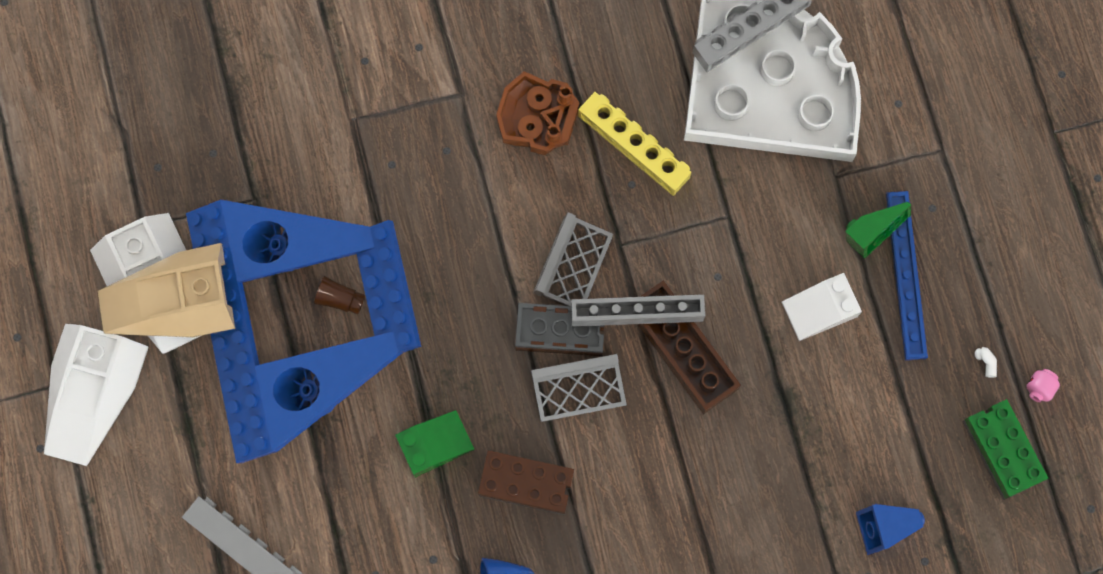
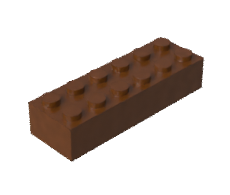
M663 280L640 297L675 295ZM695 322L638 324L703 415L739 390L741 384Z

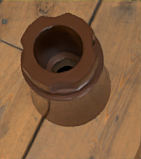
M324 276L319 285L314 304L359 314L365 295Z

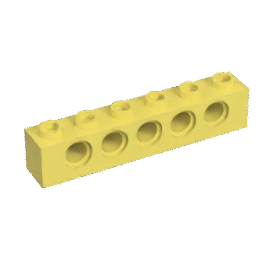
M594 92L578 109V117L674 196L690 179V167L685 162H679L675 159L674 154L665 147L663 149L657 144L658 141L654 136L645 134L637 122H631L625 117L626 114L617 107L615 109L609 104L610 101L606 96ZM605 112L609 117L601 119L598 114ZM616 126H623L625 131L617 132L614 128ZM632 139H638L641 142V144L638 146H634L630 143V141ZM653 152L657 155V158L649 159L646 154ZM670 166L673 168V171L666 173L662 167Z

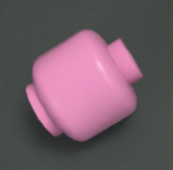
M1048 369L1036 371L1027 383L1029 396L1036 402L1052 400L1060 387L1058 376Z

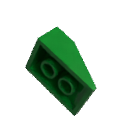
M905 202L861 216L858 220L853 219L846 226V242L865 259L911 216V204Z
M456 410L395 434L415 478L475 450Z

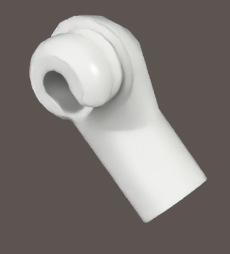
M982 347V349L977 348L975 350L976 359L983 360L986 364L985 377H997L996 357L986 347Z

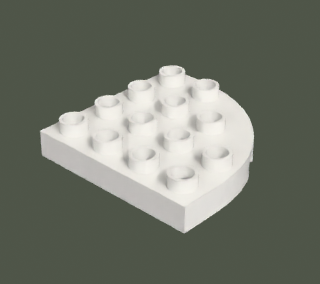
M701 0L696 40L702 36L708 37L717 26H725L734 15H742L751 4L755 2L759 4L763 0ZM781 0L784 4L791 3L789 0ZM764 10V13L767 15L774 14L771 10ZM803 10L709 72L705 71L694 56L684 141L853 162L857 154L861 94L854 62L847 63L839 47L842 37L820 12L813 17ZM753 21L746 22L751 27L756 26V23ZM736 32L729 33L733 38L739 37ZM718 43L712 44V47L715 49L722 48Z

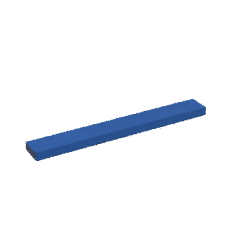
M908 191L886 193L887 208L909 202ZM910 216L890 236L905 360L927 359L928 354L912 219Z

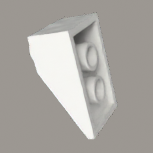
M844 273L822 281L781 302L799 341L857 318L862 312Z

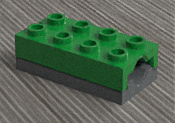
M1007 399L985 410L987 414L983 410L962 421L1003 500L1049 479Z

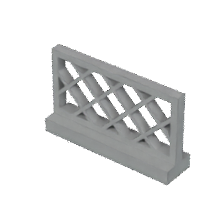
M568 212L563 218L533 294L540 297L544 296L565 306H571L568 294L578 290L582 299H587L613 234L576 218V215ZM576 224L584 227L587 233L586 236L576 238L574 233ZM597 234L607 237L604 245L596 247L592 236ZM589 238L593 249L583 253L578 242ZM575 243L579 255L569 258L566 248ZM595 252L597 263L589 267L584 255ZM581 257L585 269L575 272L570 261ZM567 263L571 274L561 278L558 267L561 264ZM587 271L590 278L589 283L581 286L576 275ZM573 276L577 288L567 292L562 280ZM557 282L560 283L563 294L558 296L549 293L551 285Z
M613 354L531 370L541 422L626 406L618 355ZM615 368L616 378L612 384L601 378L606 369ZM602 370L599 375L594 373L595 371ZM584 373H591L597 377L590 388L580 382ZM581 374L578 379L573 377L574 375ZM563 377H569L575 381L569 392L558 386ZM559 378L556 384L551 381L553 379ZM599 379L610 386L603 397L592 390ZM548 381L554 385L548 396L540 392L538 382ZM616 381L618 384V388L613 386L616 383ZM577 384L588 390L582 401L571 394ZM556 387L567 394L560 405L550 399ZM611 388L619 392L621 402L611 403L605 399ZM590 392L601 399L596 407L591 408L583 403ZM541 396L546 398L543 404L541 401ZM569 396L580 403L575 411L569 412L562 407ZM549 400L558 409L554 415L544 416L543 407ZM603 401L608 403L607 405L600 406ZM581 405H583V406H585V407L587 408V409H581V410H579V408L581 407ZM560 409H562L563 411L566 412V413L557 414Z

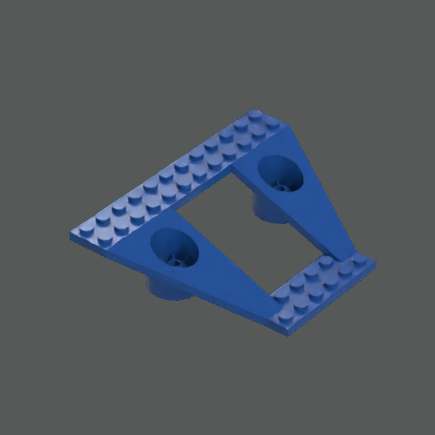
M221 199L186 213L193 249L219 243L223 247L225 265L221 266L227 305L231 306L233 310L235 329L210 335L236 463L242 464L278 452L318 419L330 413L337 404L402 353L421 347L393 221L387 220L369 227ZM281 227L284 228V231H283L282 234H281V229H280ZM356 254L374 336L259 364L243 282L290 272L295 269Z

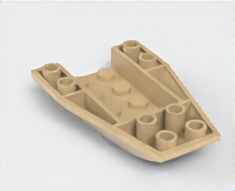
M219 243L175 253L99 290L98 297L104 334L198 337L235 329L233 310L231 306L227 305L221 266L225 265L222 244Z

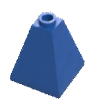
M875 504L856 512L867 555L890 548L924 527L925 523L924 515L919 512V509Z

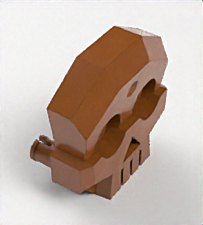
M524 71L504 88L497 110L496 119L503 143L530 147L531 152L545 156L557 147L568 145L578 114L579 101L572 93V88L568 83L554 79L547 82ZM540 96L543 98V100L541 102L536 101V98ZM557 117L556 123L554 124L551 121V119ZM529 125L534 127L532 131L527 130Z

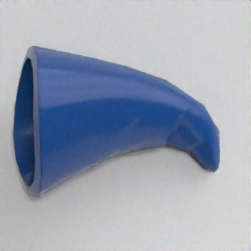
M481 559L480 574H535L531 569L518 564L496 559Z

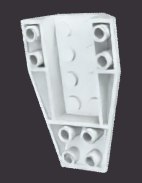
M165 213L145 216L105 235L90 251L106 286H109L175 253L186 251V248L170 214ZM148 336L162 354L198 338Z
M65 324L51 364L44 447L45 455L84 466L88 465L133 393L149 348L148 346L116 334H104L101 330L83 325Z

